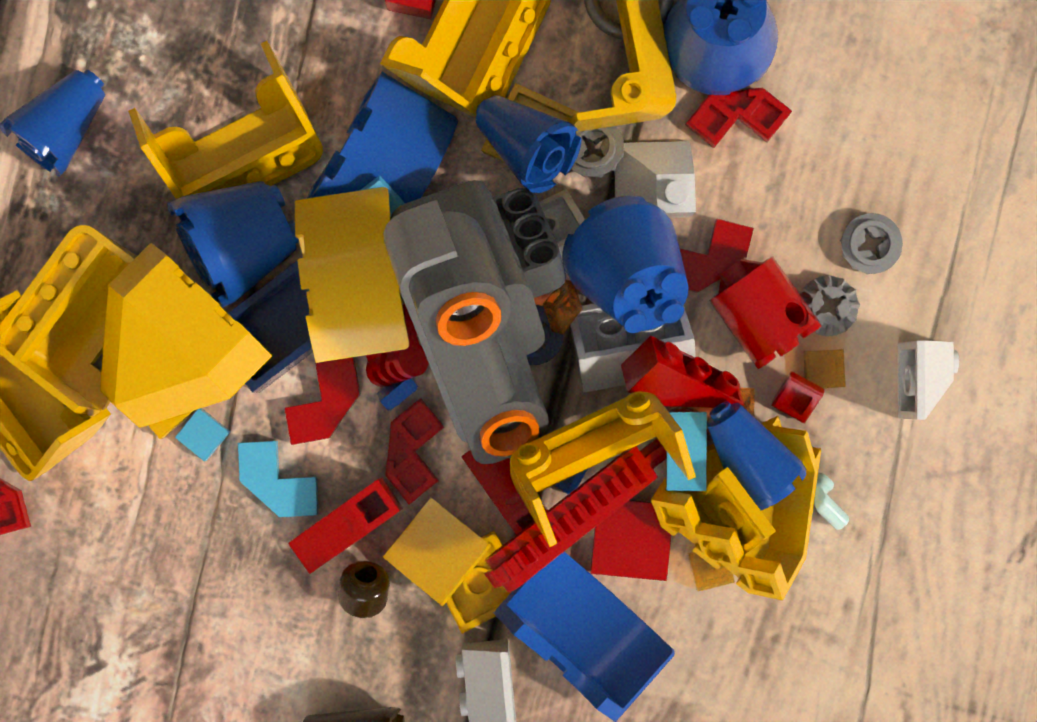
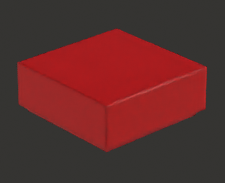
M791 371L774 396L771 406L805 424L823 397L825 389Z

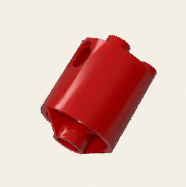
M773 256L764 262L747 260L745 257L740 259L719 274L721 281L718 294L709 300L757 369L762 368L775 359V351L781 357L800 344L798 335L804 339L822 326Z

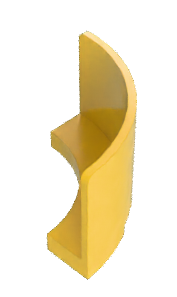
M386 187L295 200V236L299 239L302 251V258L297 259L301 290L309 289L306 292L309 305V315L306 316L316 363L404 350L409 347L400 289L384 243L383 233L387 223L391 220L389 192Z

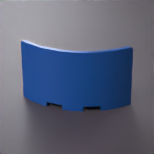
M382 71L364 95L356 115L346 132L349 134V137L340 152L337 150L334 152L330 161L311 187L307 199L360 191L379 175L405 204L420 199L447 151L456 130L458 119Z
M565 551L527 582L512 591L493 612L514 636L524 642L544 660L548 661L549 659L561 671L565 672L562 676L598 711L614 722L623 715L675 655L674 649Z

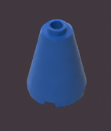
M87 69L84 72L74 70L4 118L0 123V129L7 137L13 132L19 138L16 146L23 153L49 172L54 168L56 176L60 177L67 170L105 97V93L101 89L104 83L98 76Z
M499 95L483 100L476 111V125L520 183L532 193H542L553 188L556 183L552 180L560 172L566 176L578 157L582 144L581 137L576 134V131L579 130L567 121Z
M726 401L710 411L709 415L711 418L707 422V427L723 470L727 467L731 470L760 510H764L790 495L795 490L792 482L798 475L803 481L807 469L802 461L740 403L730 404L729 401Z

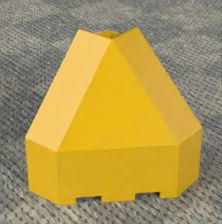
M152 243L108 284L100 391L139 428L230 399L272 357L249 331L226 313L218 302L197 283H194L170 257Z
M776 416L761 424L802 461L807 469L806 476L802 481L798 475L792 482L795 490L778 503L761 510L776 532L748 553L744 554L735 528L713 525L694 500L693 496L699 491H667L665 477L651 498V502L663 529L672 536L679 532L694 543L695 547L692 551L714 568L718 569L722 565L739 578L736 584L749 594L783 601L807 556L821 448L812 447L806 430L782 427L779 416ZM714 444L707 446L706 484L723 471Z

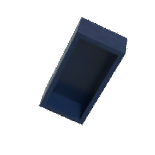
M298 261L228 313L272 355L245 383L252 393L262 392L313 353L306 316L309 315L306 292L309 289L301 290Z

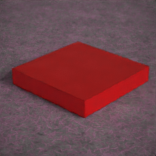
M629 500L595 527L591 574L667 581L671 534L661 527L652 502Z

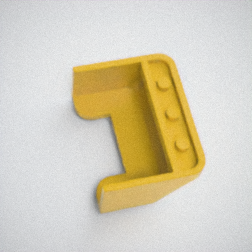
M444 0L422 45L413 38L398 36L389 44L380 64L415 89L470 116L476 117L477 108L483 100L495 95L505 98L550 6L551 0Z
M79 225L72 228L0 325V355L75 413L94 416L106 409L110 404V401L100 391L101 370L94 366V363L103 352L108 284L137 255L90 226Z

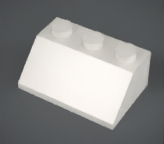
M595 304L567 308L583 393L626 385L621 364L650 335L665 343L671 342L681 351L696 357L694 336L685 307L683 306V316L677 322L666 323L658 328L638 333L627 332L621 324Z
M509 640L463 643L462 654L456 655L457 677H465L466 692L459 693L461 716H468L469 722H516Z

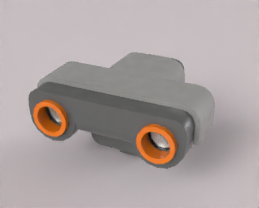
M473 180L399 206L392 213L391 220L387 223L383 235L401 295L457 435L462 441L468 443L472 455L477 462L492 464L510 458L521 445L543 437L548 428V414L534 381L526 355L537 351L545 341V333L534 298L560 288L565 283L566 273L558 244L536 194L526 188H518L493 197L484 182Z

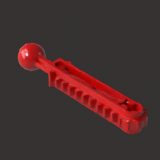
M676 407L669 412L699 411L691 407ZM655 438L640 451L635 446L622 452L547 510L545 513L557 544L550 547L537 524L533 521L485 559L490 569L484 574L492 586L499 588L503 585L506 591L510 593L527 582L546 565L656 480L658 476L653 469L666 460V449Z

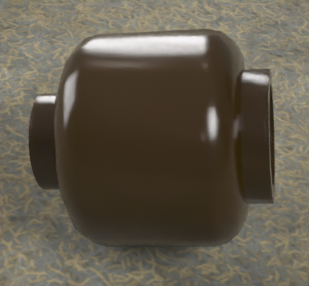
M357 561L348 565L343 570L339 581L338 597L339 603L345 612L358 618H371L378 615L385 608L390 587L389 576L385 569L374 562Z

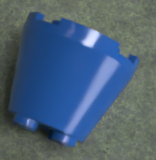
M677 0L669 11L664 25L670 66L677 74L676 77L693 90L709 95H730L731 92L743 89L755 81L758 82L770 67L778 43L776 20L767 0ZM724 13L729 14L727 20L723 19Z
M257 181L186 195L167 203L171 216L176 214L180 219V222L176 224V232L191 263L206 286H211L212 289L215 288L216 292L212 293L211 296L222 308L236 302L296 251V244L299 243V239L295 236V222L293 220L287 222L281 209L286 204L276 185L269 186L263 181Z
M639 196L612 198L588 210L590 216L579 225L573 235H567L563 246L562 260L564 269L575 288L621 324L629 333L652 330L666 323L677 322L684 314L683 306L686 302L689 288L676 231L665 211L652 203L646 202L643 197Z

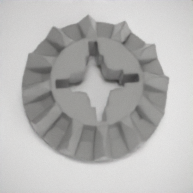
M616 126L576 132L581 137L582 144L578 157L571 168L574 172L587 179L588 177L603 178L604 174L611 170H616L620 159L624 157V140ZM587 139L596 145L604 142L600 146L604 157H597L595 154L586 157L589 150L584 140Z
M868 213L856 217L846 226L840 240L843 250L842 256L848 261L852 269L865 274H877L891 268L899 259L903 245L902 236L897 225L888 217L876 213ZM866 234H869L872 239L877 237L878 239L881 237L885 238L884 241L875 247L876 256L870 250L858 251L857 249L866 241Z
M830 275L822 276L810 281L803 288L800 294L822 325L814 333L822 336L838 335L846 332L857 320L860 303L858 302L856 289L851 287L845 279ZM821 292L828 299L842 298L839 304L835 306L836 316H833L830 312L816 315L815 312L819 311L820 307L824 305Z

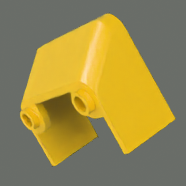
M616 0L630 73L621 75L613 83L610 94L612 108L580 112L572 117L569 123L579 130L576 132L657 120L665 117L674 108L676 92L658 0Z
M267 40L261 43V46L273 74L262 79L256 87L255 95L261 108L194 142L190 134L180 127H168L153 134L136 108L128 111L140 148L176 199L186 195L257 181H263L266 185L272 186L308 168L321 158L323 145Z
M18 290L0 298V325L20 299L21 294ZM0 355V449L23 478L33 481L92 438L111 413L107 408L94 416L73 412Z
M642 391L631 393L611 405L530 443L521 445L510 458V475L514 486L550 547L557 544L541 499L537 494L546 488L654 437H657L688 480L696 477L681 427L654 394Z

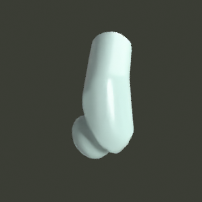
M818 473L814 498L815 508L836 530H840L849 522V516L827 495L834 488V482L824 473Z

